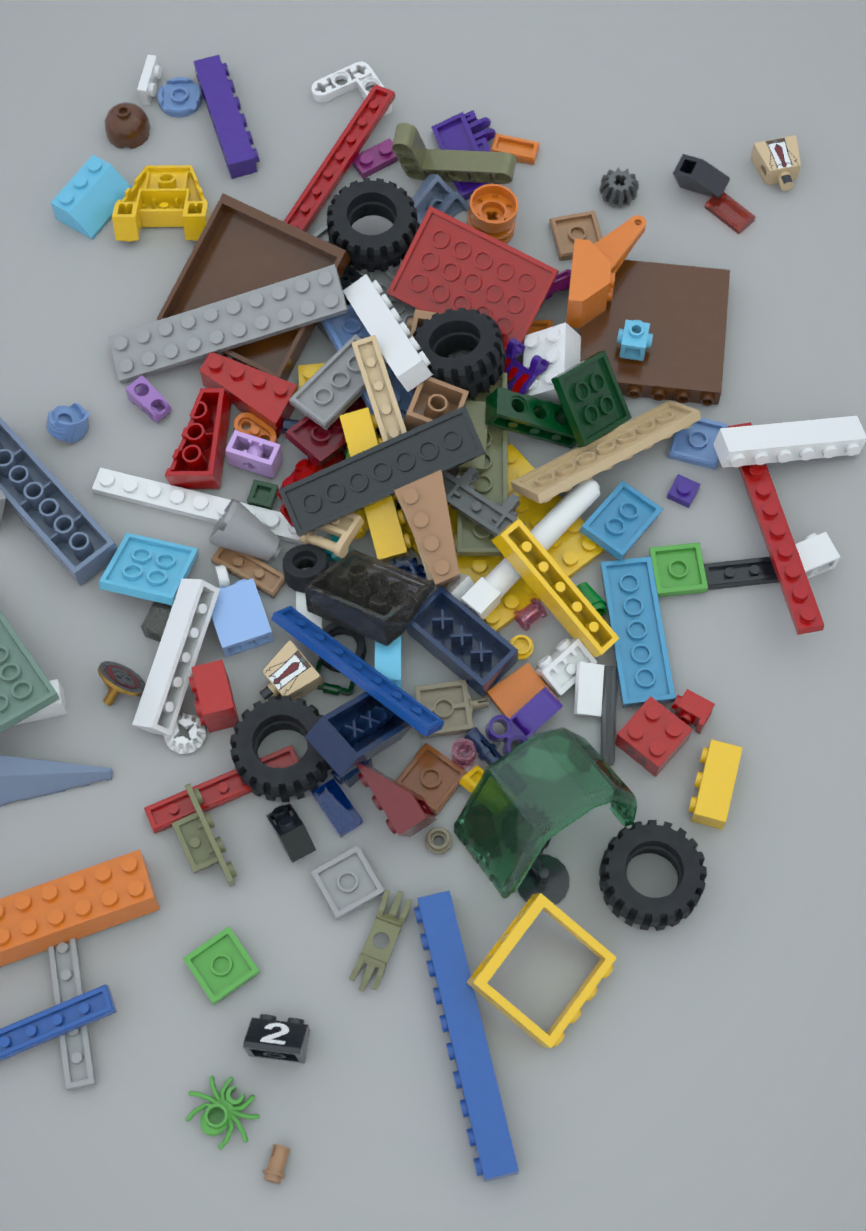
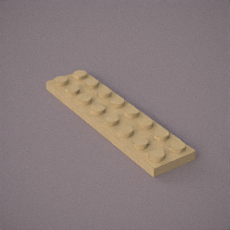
M668 400L616 427L589 445L581 448L577 447L511 481L513 491L538 503H546L559 493L570 491L573 486L580 482L592 479L594 475L601 471L610 470L613 468V465L622 460L631 459L634 454L653 447V444L671 438L674 433L682 429L690 428L693 423L701 420L700 411Z

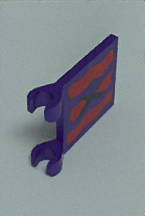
M512 338L507 344L505 353L506 364L504 372H507V389L519 394H526L537 376L548 368L549 363L539 355H535L531 359L529 369H527L515 360L516 357L524 352L525 345Z

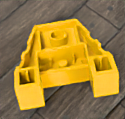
M147 165L134 180L135 185L132 188H127L124 192L125 197L122 201L118 200L114 205L112 221L116 241H139L142 227H184L185 240L198 241L210 217L208 202L203 196L202 188L199 186L192 165Z

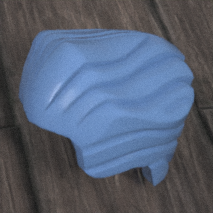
M73 403L72 406H57L53 411L48 412L47 431L54 438L66 443L77 442L88 432L89 411H85L79 403Z

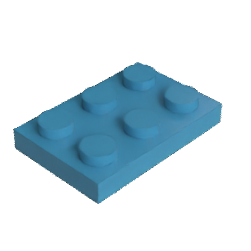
M622 481L581 526L579 532L621 561L659 517L663 508L625 481Z

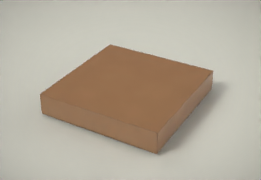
M595 210L550 218L549 220L559 261L573 259L575 239L590 240L593 244L602 239Z

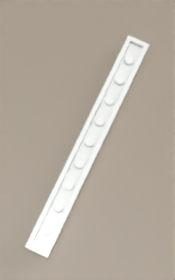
M104 468L99 469L92 487L95 494L215 524L219 518L221 519L225 513V508L231 501ZM240 502L280 540L299 545L304 544L300 542L295 528L289 524L281 512ZM319 529L314 533L331 540L332 534Z

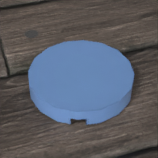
M185 77L172 78L166 81L167 84L161 86L158 90L159 106L165 114L171 117L181 118L190 116L199 109L203 99L200 86L193 83V80Z

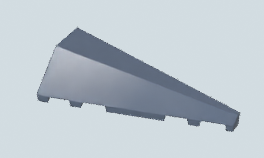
M429 174L412 198L414 207L417 210V231L430 206L453 218L463 210L469 209V203L457 191H453L438 174Z
M0 755V806H5L6 803L22 799L26 801L63 792L65 789L72 787L89 786V783L110 781L113 778V770L106 767Z

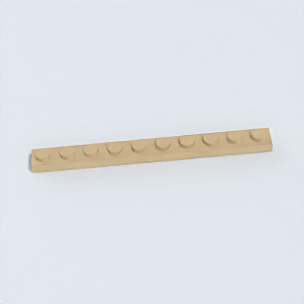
M376 335L351 342L383 442L407 432ZM417 544V548L427 575V579L429 582L433 581L430 571L426 565V562Z

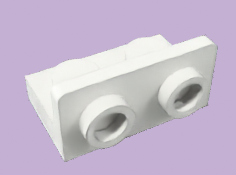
M566 638L555 647L557 649L556 652L551 656L543 657L537 663L539 667L535 670L536 673L542 676L557 696H561L576 682V665L578 662L597 663L596 659L579 638Z

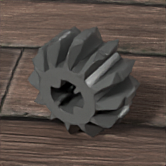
M618 167L616 172L609 169L607 175H603L599 191L603 201H609L610 207L613 204H618L619 208H621L623 203L629 206L631 200H635L639 183L636 180L635 174H629L628 169L621 171Z

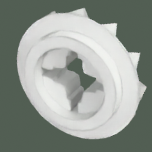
M182 713L177 717L172 735H164V739L172 751L179 754H189L202 746L206 738V729L204 725H201L200 719L194 714ZM179 726L184 727L186 730L191 729L189 730L190 741L184 736L178 737L181 734Z

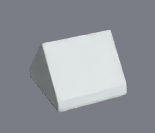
M460 573V578L452 581L445 589L461 602V598L475 583L469 575Z

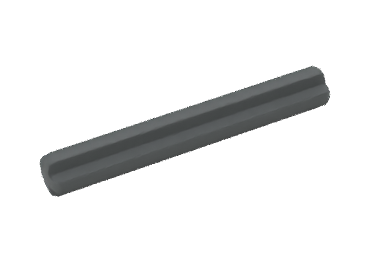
M608 665L604 666L600 763L604 766H612L615 762L617 668Z

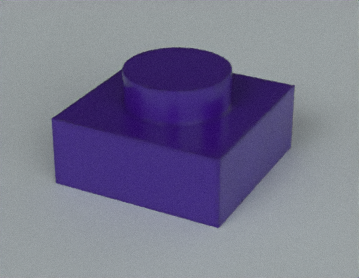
M678 474L667 493V498L689 508L701 484Z

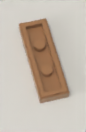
M219 547L211 558V562L214 565L226 566L227 572L240 580L254 579L257 590L273 599L286 583L282 572L253 556Z

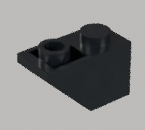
M686 154L682 155L673 172L680 188L717 199L721 198L730 181L727 175L705 160Z
M290 803L278 806L272 813L266 815L292 863L316 851L304 823Z

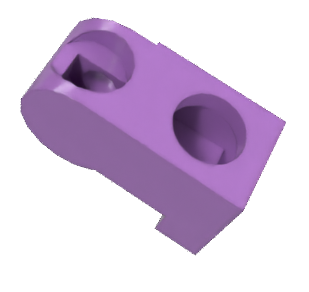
M142 375L125 388L128 400L134 405L136 404L155 423H158L172 411L166 399Z

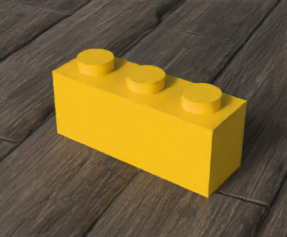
M712 739L708 748L703 747L699 761L704 763L702 772L697 771L694 787L698 788L696 797H691L688 812H692L691 822L723 829L728 816L743 747Z

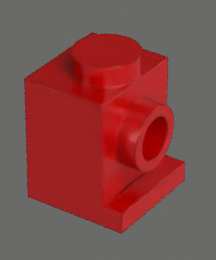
M687 689L683 697L680 695L676 697L671 709L675 710L674 715L689 726H696L695 732L700 734L713 711L715 703Z

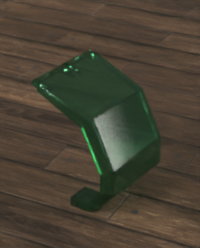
M564 727L535 734L488 766L454 823V833L461 843L466 846L467 851L476 863L479 864L487 878L493 882V886L502 898L505 899L516 892L547 840L593 808L611 803L610 811L624 827L633 825L637 811V800L633 792L584 737Z

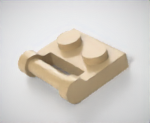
M353 513L319 528L321 531L340 537L337 543L314 534L316 530L299 537L301 543L319 546L333 552L337 557L344 558L348 553L349 545L362 527L364 520L361 516Z

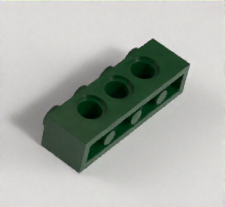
M499 387L486 398V425L570 449L577 445L562 406L553 404L551 401L533 398L528 394H519L507 388Z

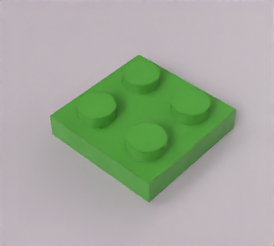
M700 542L649 548V557L652 560L658 597L705 593L708 591Z
M229 926L183 958L213 1005H216L260 974L259 969Z

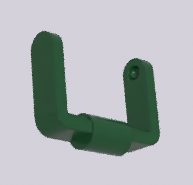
M318 660L315 670L320 674L322 661ZM350 681L348 689L330 683L321 684L316 689L331 695L339 696L341 694L350 696L353 693L355 683Z

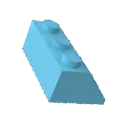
M92 155L51 201V206L58 221L93 240L112 218L115 203L118 200L122 201L125 197L124 192L127 188L132 187L111 164Z

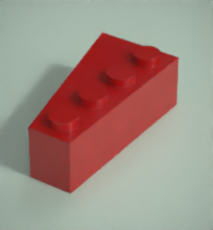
M225 388L200 389L189 415L191 418L187 428L184 427L178 449H175L172 456L173 462L171 467L167 468L164 475L170 485L185 489L221 488L232 405Z

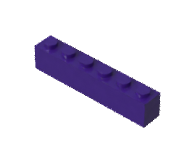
M219 55L193 61L196 77L231 179L258 172L256 165L257 162H260L256 148L252 149L251 147L254 144L251 132L245 130V127H247L244 113H239V110H241L238 96H233V93H235L232 79H227L230 76L227 64L222 63Z

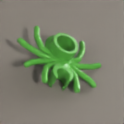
M210 1076L209 1084L215 1098L201 1092L189 1091V1096L199 1097L211 1103H204L193 1109L185 1120L189 1122L196 1113L207 1108L200 1119V1127L205 1134L216 1136L229 1126L224 1140L218 1146L219 1150H222L229 1142L234 1128L233 1122L240 1131L243 1142L247 1143L246 1131L237 1117L255 1120L259 1119V1114H246L238 1111H243L253 1102L255 1096L251 1095L245 1102L244 1093L239 1099H232L231 1095L236 1091L237 1087L232 1086L228 1090L227 1088L233 1082V1077L227 1079L219 1095L214 1076Z

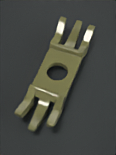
M384 891L373 926L356 966L349 977V980L354 982L362 970L363 964H367L359 991L364 992L375 972V968H379L372 989L377 990L381 983L387 963L413 900L407 899L400 918L397 919L403 896L402 891H398L387 915L385 911L390 891ZM380 933L386 934L389 937V944L383 949H379L373 944L374 937Z

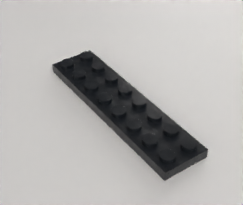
M463 406L278 490L296 533L301 537L395 495L394 490L439 470H442V473L485 455L486 452L467 409Z

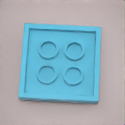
M126 533L99 580V589L173 606L182 578L187 579L198 558V548Z

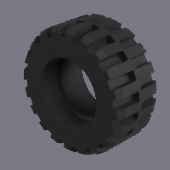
M364 178L362 182L357 180L351 182L348 188L344 186L339 190V195H334L331 205L328 206L327 229L329 243L346 250L351 257L348 266L352 264L356 270L362 271V269H367L368 272H375V270L381 269L382 272L388 270L389 266H393V268L401 264V259H404L417 233V210L414 207L413 199L407 196V192L400 187L398 189L397 184L391 181L386 183L384 179L370 180V178ZM372 215L386 218L393 224L389 230L378 235H365L351 227L360 218Z
M458 308V310L453 311L452 309H447L441 314L438 312L432 315L431 319L424 320L421 323V327H417L413 333V337L421 347L418 353L423 351L431 362L427 366L432 373L430 377L469 391L467 397L473 398L480 392L485 393L488 391L490 385L494 386L500 379L499 376L501 377L505 370L506 355L499 325L485 313L480 314L478 310L471 309L468 311L466 308ZM459 350L471 351L470 353L457 358L444 357L449 353Z
M283 695L282 700H276L275 696L267 697L269 702L262 704L259 700L254 703V709L251 712L246 709L241 714L243 721L236 722L233 728L235 734L231 735L230 739L232 747L230 750L231 757L245 786L248 785L255 795L260 797L263 794L266 800L273 802L276 797L281 798L282 802H290V797L297 796L299 800L305 797V791L310 790L313 793L318 789L317 783L326 780L328 777L327 770L331 769L327 761L307 739V751L297 763L286 768H273L263 764L258 757V749L268 735L279 730H292L305 737L323 715H319L318 709L313 704L308 707L306 700L297 698L295 702L292 701L291 696Z
M648 820L645 825L638 821L632 823L630 829L627 827L621 829L618 832V836L613 837L608 843L599 869L600 891L604 892L603 899L606 905L612 906V913L617 918L621 915L626 919V924L630 926L633 923L638 924L641 930L648 931L649 927H655L656 931L664 930L667 925L671 927L678 925L697 906L706 885L707 867L703 866L705 860L703 853L696 850L697 842L693 838L688 840L685 837L687 832L682 828H679L678 831L671 829L672 823L666 821L663 826L657 825V820ZM652 853L667 859L673 865L678 875V882L674 891L660 898L647 897L637 892L629 883L626 874L627 866L632 858L640 854Z

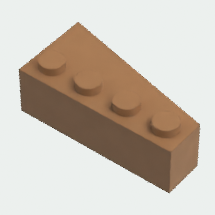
M439 470L394 490L437 588L460 578L442 470Z

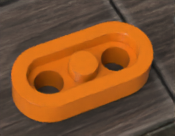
M246 412L239 414L234 419L233 425L236 431L277 443L275 430L255 415ZM245 426H250V429L244 430L243 428Z

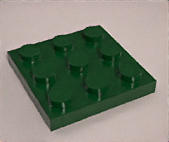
M605 350L595 353L551 379L579 448L589 445L632 418Z

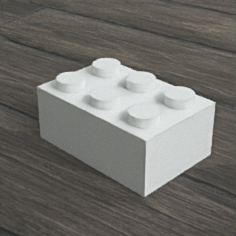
M567 323L528 334L524 338L523 366L529 369L531 359L535 355H539L549 363L548 368L537 376L526 394L543 401H551L556 405H561V402L551 379L580 363L581 336Z

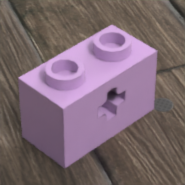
M234 430L225 450L229 465L275 479L283 461L281 444Z

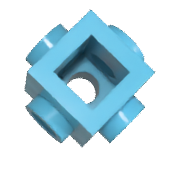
M640 320L625 321L624 329L619 328L617 343L621 344L620 358L644 360L646 348H651L653 334L649 333L650 323Z

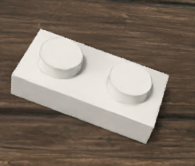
M147 55L137 88L141 105L150 106L152 97L156 95L157 79L161 78L162 68L158 65L157 56Z

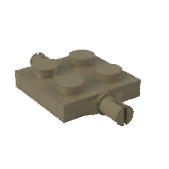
M466 680L414 686L416 700L445 721L441 730L427 737L421 734V739L468 733L473 729V710L489 708L487 697L471 698L467 690Z

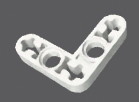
M357 62L315 81L311 89L313 99L316 102L325 103L356 88L365 99L369 94V91L366 90L368 86H374L375 84L381 87L384 86L367 63ZM344 79L347 83L345 85H337L336 81ZM392 103L389 106L386 113L384 114V116L388 115L392 111Z

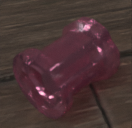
M532 598L530 604L520 611L516 610L513 612V615L520 627L527 631L530 629V625L539 618H545L547 612L536 598Z
M466 738L455 741L452 746V761L463 769L473 766L476 758L475 744ZM463 751L465 754L468 753V756L464 757V755L459 754V752Z

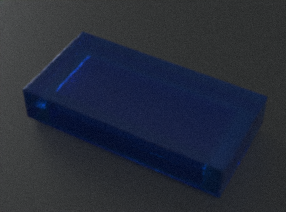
M334 778L311 792L340 837H343L363 823V820Z

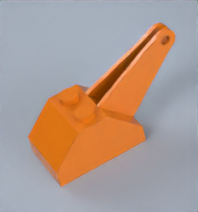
M640 215L631 217L595 244L590 240L575 239L566 323L571 328H581L606 311L607 301H612L615 273L645 232L646 220Z

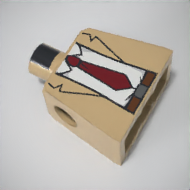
M796 135L754 143L750 158L764 183L767 185L779 183L782 191L793 188V180L798 178L801 167Z
M289 640L263 669V673L270 683L261 689L259 693L266 702H269L267 697H278L280 694L282 696H291L292 701H296L297 698H301L315 690L319 685L324 684L325 681L292 641Z

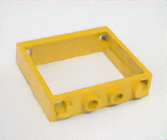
M542 893L532 894L466 983L544 1048H552L559 1045L565 1036L564 1030L569 1023L573 1024L579 1018L582 1012L580 1008L585 1001H590L598 991L596 986L601 979L607 978L613 971L614 966L612 964L617 957ZM542 910L600 958L547 1033L487 984Z

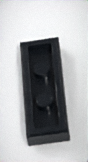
M770 557L704 564L708 590L779 583Z

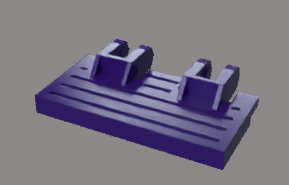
M474 110L466 114L461 112L431 127L441 150L491 152L487 142L494 139L496 134L494 129L489 128L491 125L490 119L487 117L477 119ZM454 181L459 194L465 200L470 199L473 192L482 185L497 184Z

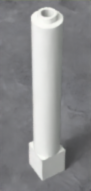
M590 479L575 485L530 531L546 551L600 496V486L595 480ZM504 558L485 578L481 577L461 598V603L484 620L500 604L501 598L521 576L509 561Z

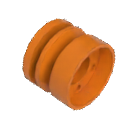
M487 184L477 188L470 197L467 225L505 244L508 243L514 235L518 200L516 195L509 188L498 184Z

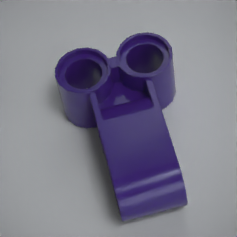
M544 687L510 719L505 715L494 716L486 725V736L493 742L503 741L505 743L503 754L506 759L512 762H519L530 752L531 746L528 738L559 711L563 705L547 687ZM493 723H501L505 728V733L502 735L496 734L492 727ZM512 742H517L522 746V754L517 755L512 752L510 747Z

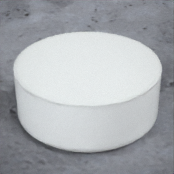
M215 566L218 587L225 588L230 586L226 566Z

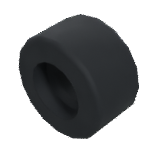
M301 544L286 552L283 558V572L288 587L297 592L309 593L321 589L329 579L328 557L324 550L315 545ZM304 567H311L310 569L302 570Z

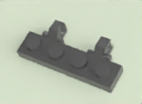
M472 466L469 467L463 476L458 474L454 477L448 472L442 473L448 506L493 536H497L509 524L517 520L518 513L515 511L520 505V498L511 493L503 505L493 503L475 491L473 485L478 480L480 474Z

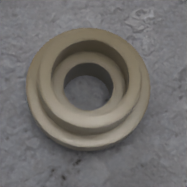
M442 827L431 829L425 837L426 847L434 854L446 853L452 845L450 832ZM442 838L444 842L442 845H436L434 840Z

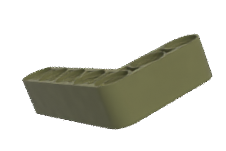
M408 123L397 125L392 149L405 174L417 180H426L429 174H438L443 181L509 184L513 180L517 158L514 155L506 152L426 149L416 127Z

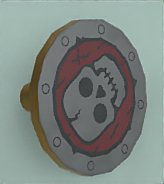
M112 661L100 663L97 670L109 690L103 699L105 704L112 706L120 692L130 696H140L143 694L145 682L132 669Z

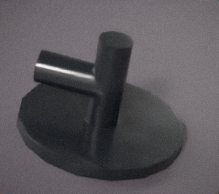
M544 854L532 855L520 865L516 873V888L525 902L529 900L532 894L542 893L556 905L566 896L569 889V874L559 859Z

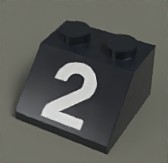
M260 1014L259 1018L252 1017L243 1044V1048L249 1056L305 1063L310 1028L308 1024H304V1020L288 1018L287 1022L277 1021L276 1016Z

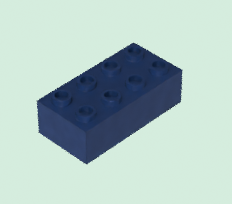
M442 586L406 620L407 633L459 678L466 680V683L482 697L518 661L517 648Z
M364 692L321 717L305 738L327 761L331 768L342 777L355 769L358 764H363L402 739L412 726L370 694Z

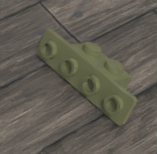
M189 783L185 785V788L196 813L172 823V826L191 869L195 874L219 863L229 886L235 885L233 878L237 876L231 861L226 863L221 854L226 852L220 836L214 838L211 828L215 827L209 812L203 814L200 804L204 803L198 788L192 789Z

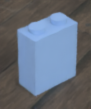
M242 579L235 582L234 585L225 588L218 587L220 591L211 616L225 658L274 642L254 579Z

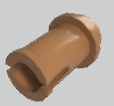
M273 1144L267 1169H264L262 1173L265 1174V1181L280 1184L281 1180L285 1179L283 1173L291 1149Z

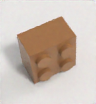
M432 377L427 378L417 385L404 419L406 430L410 431L463 407L469 391Z

